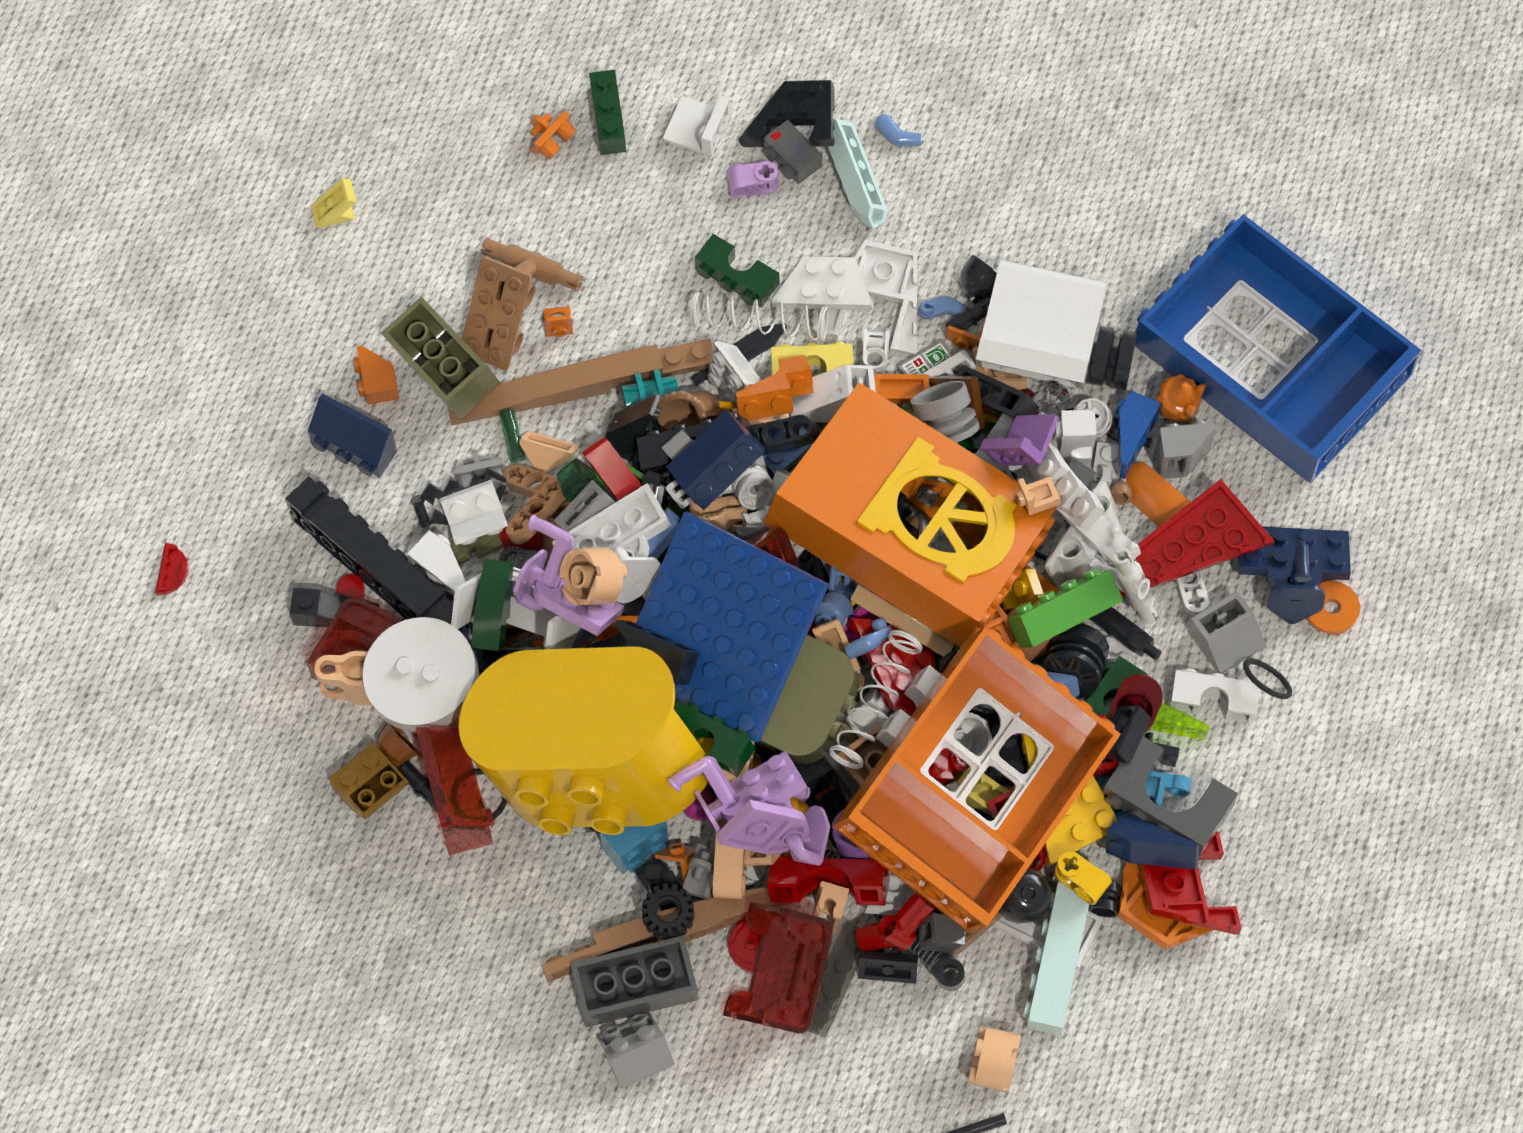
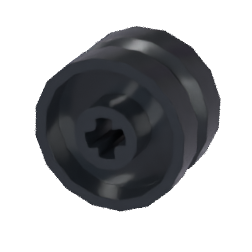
M1100 326L1097 342L1093 344L1089 367L1092 368L1089 384L1103 386L1106 383L1108 371H1113L1112 388L1126 391L1137 332L1124 330L1120 334L1118 346H1114V328Z

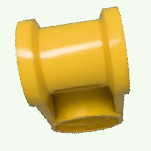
M1068 851L1063 853L1055 868L1056 879L1075 892L1083 901L1091 905L1096 904L1112 883V879L1106 872L1092 865L1075 852ZM1069 865L1073 866L1074 869L1069 870V872L1064 869L1069 867Z

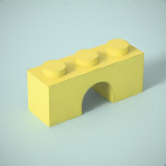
M834 342L830 345L808 343L804 346L781 344L777 347H771L772 375L779 370L778 359L800 355L806 356L810 366H817L824 372L844 365H854L853 346L844 342Z

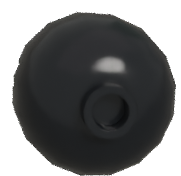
M972 255L967 260L960 275L961 285L967 291L964 297L973 304L980 302L986 296L991 298L997 275L992 267L975 255Z
M1028 867L998 912L1006 920L1016 924L1031 923L1041 918L1049 909L1052 901V888L1047 877L1039 870Z

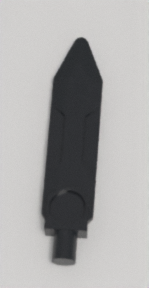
M782 323L775 324L766 335L762 334L758 328L732 345L737 346L749 362L776 344L784 333ZM770 326L761 327L762 331L767 332ZM709 368L699 370L700 372L690 377V381L695 387L706 380L708 383H711L708 378Z
M1113 607L1089 618L1090 621L1138 656L1142 657L1144 654H1147L1153 660H1157L1161 656L1162 652L1153 646L1154 638Z

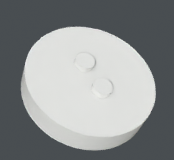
M427 617L407 619L384 631L372 644L363 666L364 689L375 710L389 724L410 732L434 731L454 722L460 717L464 700L470 688L479 677L477 658L464 635L447 622Z

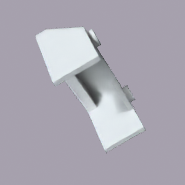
M513 567L510 618L506 620V623L544 636L543 645L545 649H571L581 627L546 608L540 611H533L516 603L513 589L521 569ZM481 573L455 588L451 625L456 629L469 622H474ZM534 586L532 587L531 591H530L529 594H528V595H530V596H532V597H534V596H533Z

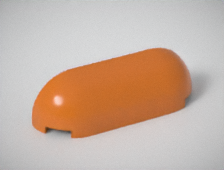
M1141 461L1139 464L1133 462L1126 476V482L1132 488L1130 502L1158 527L1191 502L1145 462Z

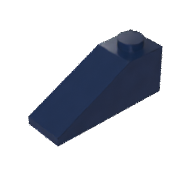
M1126 812L1107 829L1106 853L1126 862L1193 870L1198 867V843Z

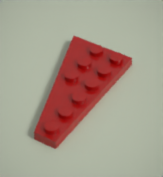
M1220 479L1139 542L1137 545L1140 548L1141 554L1134 561L1140 564L1145 577L1150 580L1151 589L1273 545L1275 541ZM1120 591L1122 599L1126 598L1125 592Z
M852 618L848 625L852 632H856L859 639L874 632L871 624L875 619ZM887 623V626H891V631L899 630L891 624ZM892 635L895 640L913 643L902 636ZM889 638L874 650L865 653L871 666L876 663L889 662L882 650L883 644L889 641ZM892 643L887 644L885 647L887 657L894 664L907 668L910 674H905L891 665H878L873 670L875 678L882 686L891 688L899 694V696H893L879 688L889 711L892 710L893 713L901 709L909 716H912L917 708L913 700L904 694L919 671L929 665L936 670L934 651L922 643L923 648L921 653L918 654L906 653L895 647ZM900 643L908 648L917 649L911 645ZM947 748L941 750L928 769L929 775L939 783H949L953 780L950 753Z

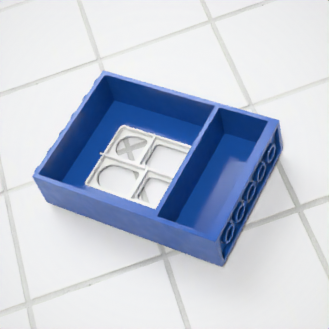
M1244 214L1237 221L1231 220L1224 229V234L1220 238L1215 237L1209 243L1207 251L1202 256L1197 255L1189 266L1190 269L1185 274L1182 272L1178 274L1172 283V287L1167 292L1163 290L1155 299V304L1151 309H1144L1137 318L1138 327L1135 330L1137 332L1135 346L1171 375L1182 374L1186 378H1193L1196 386L1203 383L1206 384L1202 395L1204 401L1310 484L1413 375L1421 353L1420 348ZM1235 297H1247L1264 309V313L1247 330L1241 329L1227 317L1226 305ZM1272 320H1279L1308 343V347L1291 364L1283 362L1256 340L1257 335ZM1207 326H1219L1244 344L1246 351L1230 367H1224L1199 347L1197 335L1200 330ZM1255 357L1262 358L1280 373V376L1261 394L1254 391L1238 377V374Z

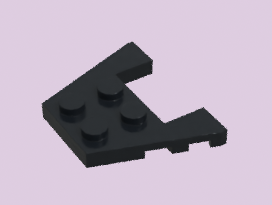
M784 81L739 138L741 146L764 147V137L769 134L771 127L780 126L787 120L794 126H814L809 137L812 147L834 146L833 130L835 129V122L833 120V111H835V87L832 81Z

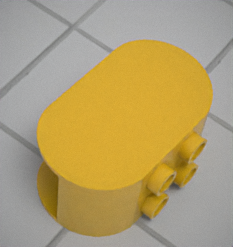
M641 647L523 650L508 654L490 665L477 678L464 700L459 717V735L465 751L513 810L528 823L538 826L549 834L559 836L570 834L573 827H592L603 834L619 835L624 832L625 827L652 826L673 818L695 801L697 796L694 791L698 789L701 793L708 779L703 772L682 785L680 791L675 790L668 783L667 779L669 777L672 778L679 771L701 758L708 756L714 745V739L706 737L697 741L674 710V705L676 704L675 684L671 671L660 656L651 650Z

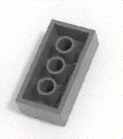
M684 935L570 963L585 1028L631 1017L638 1013H647L699 1000Z

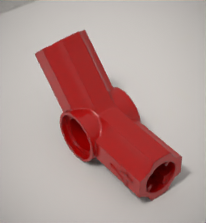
M915 892L895 915L889 914L880 922L866 924L858 928L855 935L858 948L863 951L893 946L899 950L908 949L915 940V930L935 907Z

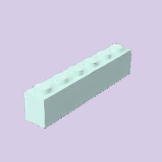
M1090 862L1092 865L1098 866V864ZM1069 865V867H1065L1064 869L1069 872V870L1074 869V867ZM1054 872L1053 882H1057L1058 886L1056 893L1052 892V901L1049 909H1052L1050 920L1044 918L1041 936L1046 937L1045 946H1038L1035 963L1040 964L1038 974H1032L1029 990L1035 992L1033 1001H1026L1023 1018L1029 1019L1028 1029L1061 1036L1089 903L1083 901L1075 892L1056 879Z

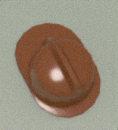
M388 722L385 724L377 737V748L396 768L416 755L423 759V755L410 742L404 730L396 728Z

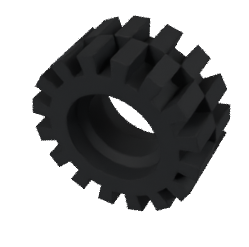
M668 883L663 884V888L660 889L658 886L654 887V892L651 893L649 891L646 894V900L643 899L642 918L649 933L653 932L654 937L658 939L659 936H662L663 940L668 939V937H678L679 934L685 935L687 929H691L695 916L694 904L690 894L687 895L684 888L679 890L678 885L675 884L672 887H668ZM663 903H674L679 908L680 912L675 920L665 922L657 916V909Z

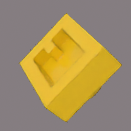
M1035 568L1026 569L1020 574L1018 580L1009 589L1010 591L1002 605L1004 610H1011L1027 602L1032 604L1038 599L1039 595L1043 594Z

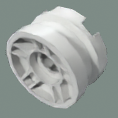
M1088 398L1076 405L1074 410H1095V414L1099 417L1095 420L1096 439L1104 437L1110 432L1113 426V414L1103 401L1097 398Z
M755 465L754 468H748L732 483V489L740 504L747 509H760L768 505L775 495V485L767 471L761 466Z

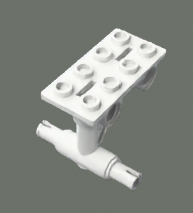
M1100 481L1091 492L1096 494L1104 507L1103 515L1115 526H1118L1124 534L1117 518L1118 509L1107 483ZM1070 526L1068 531L1064 532L1061 536L1060 543L1055 551L1046 560L1045 569L1052 584L1061 590V584L1072 579L1078 581L1084 578L1083 573L1093 568H1099V571L1111 570L1119 591L1125 592L1130 606L1138 612L1140 620L1147 624L1154 622V617L1157 618V612L1153 606L1154 596L1150 589V580L1145 577L1140 564L1133 560L1131 551L1127 548H1120L1116 551L1117 555L1114 554V560L1117 563L1118 569L1101 563L1096 558L1099 551Z

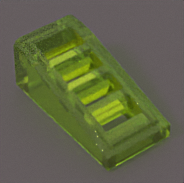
M1162 703L1150 729L1206 740L1210 726Z

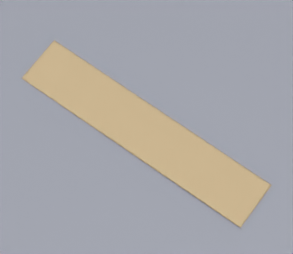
M858 584L850 600L879 618H885L887 623L914 636L920 643L944 657L951 652L954 643Z

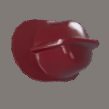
M1134 674L1125 678L1119 686L1111 705V721L1118 706H1140L1150 716V722L1144 733L1149 731L1162 705L1163 692L1161 686L1155 679L1144 674Z

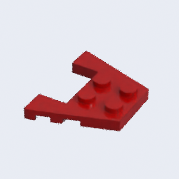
M1219 831L1216 832L1198 860L1222 859L1224 851ZM1139 864L1150 914L1239 935L1242 927L1237 906L1207 907L1198 867L1193 870Z

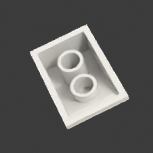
M429 530L407 553L409 563L414 568L416 566L422 568L428 575V580L434 585L436 583L440 584L449 594L446 598L454 602L455 588L465 583V578L450 547L451 543L443 535L438 534L436 536Z

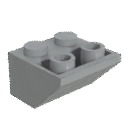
M1198 421L1191 425L1168 424L1160 427L1155 449L1159 475L1164 479L1187 477L1210 451L1216 428L1215 423Z
M591 480L554 521L563 530L569 532L616 503V501Z
M1238 591L1192 617L1190 620L1189 634L1219 674L1226 672L1266 648L1254 613Z
M650 1012L635 1014L629 1020L618 1025L608 1026L602 1032L596 1034L614 1077L621 1088L675 1065L665 1036Z

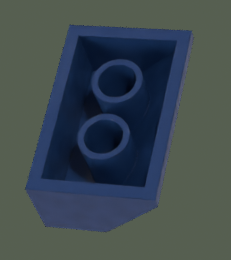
M323 393L320 395L308 428L312 446L321 452L328 450L334 453L335 458L344 464L351 462L357 465L358 470L367 476L374 474L381 477L397 453L392 429Z
M726 408L666 467L682 489L704 511L764 453L765 447Z

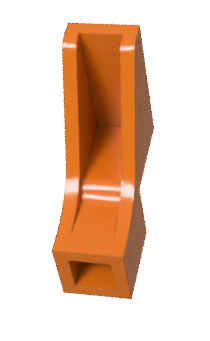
M800 355L778 359L779 370L774 375L736 393L738 414L747 420L794 412L792 397L814 393L812 370L806 356Z

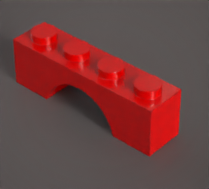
M779 857L770 866L767 886L771 902L800 903L808 893L820 887L821 881L848 888L849 893L855 899L856 905L885 906L890 876L889 871L874 859L823 858L822 864L817 866L794 861L792 857Z

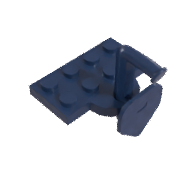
M1262 526L1275 542L1273 545L1237 557L1238 574L1266 576L1268 585L1271 587L1268 593L1267 607L1287 623L1296 624L1323 609L1325 592L1320 588L1321 579L1350 580L1349 531Z

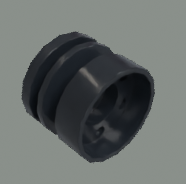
M1079 623L1052 638L1042 668L1046 672L1076 676L1080 694L1075 698H1085L1092 695L1099 686L1109 655L1110 647L1108 641L1099 630L1090 625Z

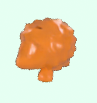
M1182 374L1168 376L1160 385L1156 401L1161 403L1160 413L1162 416L1170 420L1171 423L1182 422L1191 425L1202 403L1201 399L1206 384L1203 383L1196 386L1193 378H1186Z

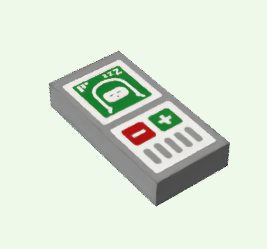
M942 339L899 364L897 369L901 374H922L954 354Z

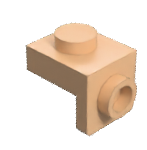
M1051 477L1026 485L1024 478L1018 479L1019 490L1015 491L1016 498L1020 507H1026L1029 516L1061 505L1059 494Z

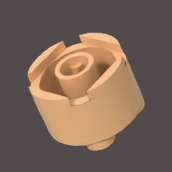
M606 547L579 548L569 551L564 556L560 566V578H564L565 584L562 591L565 598L573 605L614 604L620 594L623 580L627 576L625 564L620 562L614 551Z
M980 1027L968 1082L973 1083V1085L1008 1093L1021 1035L989 1027Z

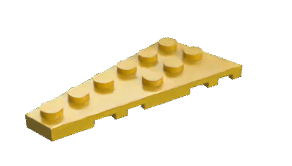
M1022 734L1023 753L1026 754L1028 772L1037 757V747L1031 737ZM1093 775L1044 844L1047 855L1045 857L1047 867L1058 862L1063 853L1068 851L1077 852L1105 837L1107 829L1118 820L1110 805L1105 802V796Z

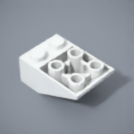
M720 341L714 342L708 371L709 381L715 388H720L724 394L725 401L734 403L735 408H737L736 393L762 379L737 346Z
M844 365L812 377L814 393L792 397L794 412L791 413V416L805 415L813 422L829 423L859 382L876 392L873 366Z

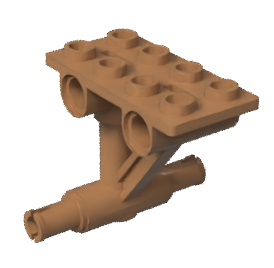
M487 237L481 246L483 247L481 254L490 257L484 256L481 259L462 340L483 362L506 371L510 367L512 357L518 352L523 341V332L519 331L524 309L529 306L535 293V285L531 284L532 279H537L551 286L560 284L578 292L582 287L583 282L580 281L584 280V276L563 269L561 263L546 258L538 252H531L514 244L506 246Z

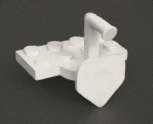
M647 483L568 533L574 538L572 551L579 548L606 547L615 552L620 562L624 563L627 568V576L623 580L617 601L628 603L641 595L645 600L647 599L661 567L660 562L656 558L648 557L650 550L648 540L672 525Z

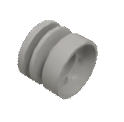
M950 381L935 385L918 393L910 401L917 419L925 421V424L955 443L972 436L980 428L977 418H974L976 415L975 410L966 407L971 402L966 384L963 381Z

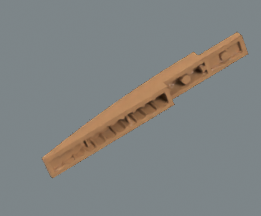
M711 339L658 349L657 345L642 347L504 382L498 385L461 420L448 408L451 425L611 393L612 388L635 383L634 373L640 372L642 381L654 379L653 370L659 369L661 378L708 369L713 350Z
M768 886L746 890L744 899L713 897L693 902L695 916L691 929L688 928L687 933L684 935L685 942H690L735 925L744 919L762 915L791 903L771 902ZM818 889L811 891L803 899L817 894ZM678 907L657 912V916L662 921L671 922L678 917L680 911ZM640 917L594 933L593 940L595 945L593 946L582 945L576 948L572 954L564 957L556 955L549 958L545 964H542L543 973L548 983L572 974L570 963L662 941L663 937L659 936L658 939L654 937L653 932L649 933L646 925L643 923V918Z

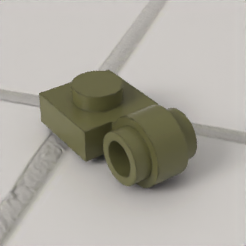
M485 534L477 537L475 542L468 545H455L454 540L450 541V547L458 565L470 561L472 552H475L477 558L480 559L503 548L498 534Z

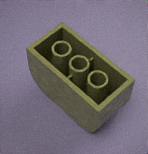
M422 296L381 332L405 362L460 420L501 384L489 367Z
M807 635L762 738L756 744L777 754L786 751L791 760L798 763H813L824 757L833 742L837 743V734L844 731L845 727L842 726L845 717L857 705L855 697L858 692L859 682L849 658L842 651Z

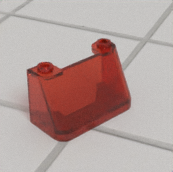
M750 902L746 923L750 931L762 935L749 991H733L727 998L723 1016L793 1033H804L810 1028L831 944L832 925L827 919L792 909Z

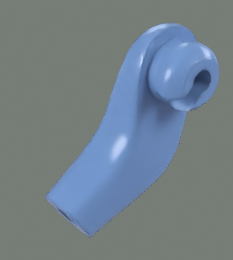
M886 114L879 115L876 118V128L894 146L921 145V133L901 130L893 119Z
M942 296L929 301H923L918 308V313L923 319H932L942 315L956 317L964 312V308L967 306L952 297Z
M885 618L872 621L871 625L874 628V632L845 646L849 659L874 650L888 638L892 629L890 625L887 626Z

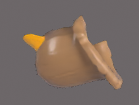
M685 391L671 392L662 396L657 404L661 408L657 421L661 429H664L666 432L671 431V428L676 425H687L690 427L697 425V422L701 420H715L726 408L731 412L736 406L732 402L721 401L708 391H696L693 393H686Z

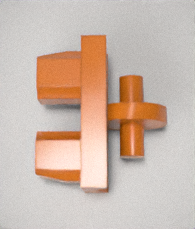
M564 110L551 125H549V121L552 119L550 114L546 113L543 117L534 115L530 120L534 126L530 133L534 137L539 132L542 135L535 141L529 151L535 155L540 152L551 160L561 148L551 139L552 136L557 134L566 143L577 131L568 121L570 114Z

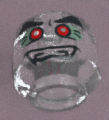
M1047 380L1039 384L1032 400L1039 406L1037 410L1039 413L1042 411L1046 414H1055L1060 418L1061 411L1066 410L1070 401V394L1062 383Z

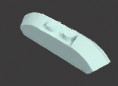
M833 118L835 122V129L833 130L835 144L834 146H828L831 160L834 161V168L840 176L843 184L842 188L847 194L848 203L854 215L864 225L875 229L886 220L888 210L854 124Z

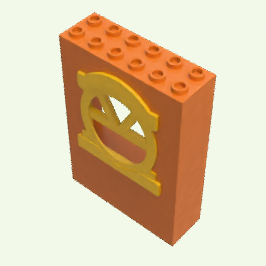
M859 382L780 487L764 523L961 648L968 637L981 630L986 623H989L997 610L996 608L1004 601L1010 591L1009 589L1023 572V568L1029 564L1036 549L1042 545L1056 520L1052 515L1057 506L1029 516L1026 507H1020L1016 498L1015 491L1019 490L1018 481ZM927 476L941 477L955 487L917 540L907 531L900 520L897 510L898 495L903 487L914 479ZM967 493L981 503L984 512L954 508L962 496ZM949 520L987 525L986 535L980 544L973 549L967 550ZM940 528L945 533L956 553L942 552L928 547Z

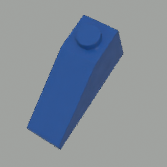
M1130 391L1126 400L1122 398L1116 409V414H1119V475L1122 479L1126 478L1131 465L1135 462L1159 418L1161 406L1160 402L1134 391Z

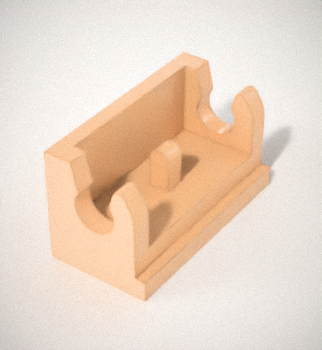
M821 881L815 898L817 905L813 916L814 923L818 924L822 913L830 915L828 931L836 933L842 918L849 889Z

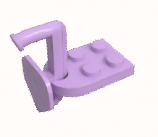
M532 515L528 521L529 531H539L556 540L545 571L542 569L548 553L543 549L530 558L522 567L513 589L516 603L533 611H540L546 608L598 636L621 616L624 605L618 602L607 605L586 606L571 604L565 598L562 591L565 584L564 578H560V566L564 556L569 551H572L574 538L567 531L546 520L537 518L536 515ZM533 586H534V589H533V596H534V597L528 595Z
M786 751L771 757L764 764L747 771L743 776L729 783L716 759L711 756L701 758L679 771L672 778L669 777L667 779L668 783L675 790L680 791L682 785L704 772L717 794L718 800L707 805L699 790L697 789L694 792L717 833L721 830L717 821L723 817L726 821H730L749 800L778 806L808 788Z
M808 787L793 797L799 799V802L804 803L809 798L810 788ZM790 799L778 806L749 800L716 834L720 845L763 854H780L790 850L794 861L819 866L823 862L830 824L825 810L820 806H812L803 814L801 811L793 809Z

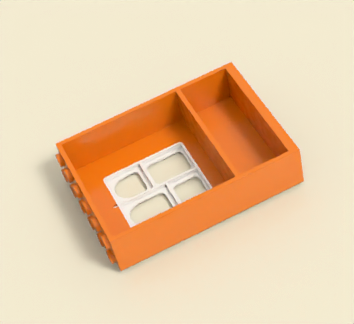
M986 627L966 639L832 826L969 934L988 927L1121 735L1115 730V726L1111 721L1097 716L1092 712L1093 709L1088 703L1083 700H1077L1070 694V690L1064 684L1054 682L1047 676L1048 673L1044 668L1030 663L1025 659V655L1021 650L1013 646L1010 647L1002 640V636L997 631L987 629ZM985 704L994 708L998 713L1000 728L983 754L976 756L954 738V732L974 706ZM1017 733L1031 737L1037 747V757L1026 774H1021L999 756V750L1011 735ZM944 748L952 751L970 766V772L955 792L949 791L928 773L929 767ZM989 766L997 769L1015 784L1014 792L993 821H987L966 804V797Z

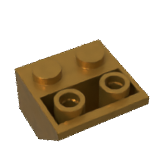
M373 742L329 777L331 787L353 812L365 820L409 785V781Z

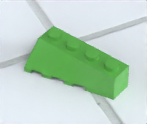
M1093 568L1083 573L1084 578L1078 581L1072 579L1061 584V590L1055 593L1053 590L1045 592L1038 596L1039 601L1033 604L1027 602L1015 608L1016 613L1008 616L1007 619L1019 648L1035 647L1122 602V596L1111 570L1099 571V568Z

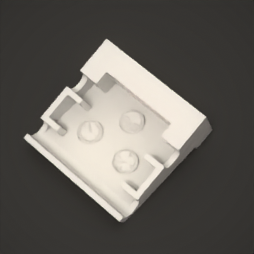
M1000 260L977 351V367L1046 382L1055 381L1060 385L1084 389L1107 283Z

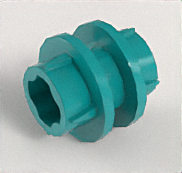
M659 369L653 370V380L642 381L639 372L634 373L635 383L621 386L625 408L656 394L661 395V398L667 393L679 391L675 375L661 378Z

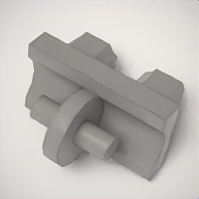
M472 450V459L463 460L464 465L453 467L456 482L464 487L469 486L474 472L482 479L488 468L502 476L504 473L502 457L490 459V455L479 457L477 450ZM491 478L495 490L500 489L503 482Z
M697 844L694 856L690 859L689 870L682 887L688 895L711 899L713 893L715 848Z

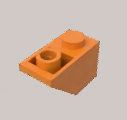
M357 346L358 357H353L356 373H361L362 381H357L360 397L366 396L367 405L400 399L393 364L367 348Z

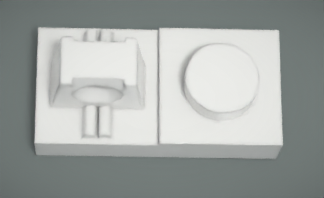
M1097 442L1093 471L1097 473L1091 481L1090 491L1096 488L1100 481L1106 482L1109 490L1114 483L1120 481L1119 448L1117 444Z

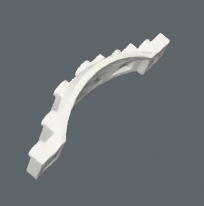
M1041 411L1038 415H1044L1046 413ZM1052 435L1041 465H1028L1029 478L1033 483L1051 477L1061 500V505H1058L1057 508L1074 517L1079 527L1089 530L1105 509L1096 494L1091 492L1066 464L1055 445Z

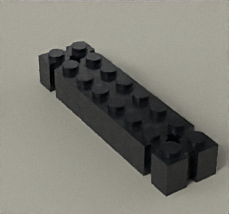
M308 476L285 498L287 507L291 510L289 512L291 520L306 533H309L318 544L350 572L359 576L365 585L405 620L427 617L439 619L451 625L454 602L446 598L449 595L448 592L440 584L436 583L434 585L430 582L428 575L419 566L414 568L408 563L409 559L401 550H393L388 545L389 542L384 535L378 531L374 533L368 528L369 524L359 514L354 516L349 511L348 505L341 498L335 499L328 495L330 491L324 483L319 480L315 482ZM469 622V623H467L466 625L462 626V627L459 628L458 630L461 631V629H462L463 627H466V628L469 629V635L471 636V635H472V632H471V628H470V626H469V625L471 624V622Z

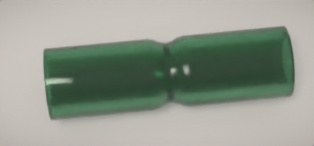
M513 408L503 409L499 412L503 434L506 437L505 442L510 462L525 461V452L519 444L521 436L519 435L520 430L515 410Z

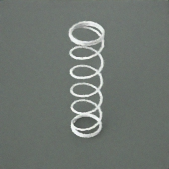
M696 291L692 298L690 308V323L692 326L698 325L700 313L706 302L710 325L714 329L720 327L731 303L733 324L739 332L747 327L756 308L757 324L759 330L764 335L771 331L780 311L782 327L787 337L791 338L796 334L804 313L810 338L813 341L818 339L819 342H823L826 337L829 318L827 307H822L820 310L817 338H813L809 327L807 305L803 308L795 331L792 335H788L784 324L782 302L778 305L776 315L769 330L763 332L759 320L757 299L754 300L745 326L742 329H738L734 317L732 296L729 298L724 316L717 326L712 324L710 318L708 294H705L703 303L700 292ZM695 311L699 312L698 320L695 319Z
M900 630L890 631L888 635L889 641L884 643L882 647L883 654L889 662L876 663L871 668L872 677L878 685L862 687L859 694L866 707L853 708L848 713L849 722L855 730L839 732L836 736L838 745L831 746L829 750L830 755L846 767L859 769L863 767L864 761L853 750L841 746L839 743L841 734L846 732L858 733L870 741H876L873 736L857 729L851 721V713L855 710H868L883 719H887V715L872 709L862 697L863 690L868 687H878L893 696H899L895 690L882 686L873 673L874 668L878 665H891L905 674H910L907 668L894 664L885 653L886 645L892 643L898 649L910 654L921 653L923 648L921 643L914 636ZM892 635L902 636L913 643L895 640ZM900 643L911 645L917 649L908 648ZM833 750L844 752L849 758L859 764L842 759Z

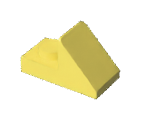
M342 178L311 205L317 228L355 219L352 206L357 201L350 179Z

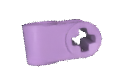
M770 161L737 164L727 170L730 195L733 198H738V196L742 195L750 197L752 195L769 194L776 191L779 187L777 166Z

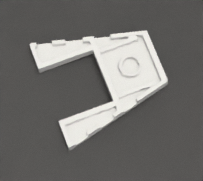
M864 240L855 258L869 295L903 303L890 351L915 356L917 354V252ZM828 309L829 318L826 336L838 339L846 310ZM818 321L814 324L812 333L817 334Z

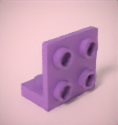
M1055 414L1016 416L1007 438L983 439L980 449L999 466L1041 465L1059 417Z

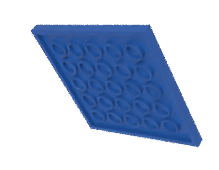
M684 512L636 624L700 652L689 684H677L675 688L676 700L685 705L688 702L693 703L702 709V714L710 718L712 715H715L727 723V727L734 731L736 728H740L750 734V740L760 742L829 584L691 513Z

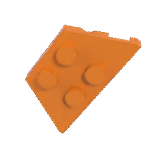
M1125 862L1122 873V890L1119 898L1118 918L1164 950L1214 931L1213 929L1150 914L1140 866Z

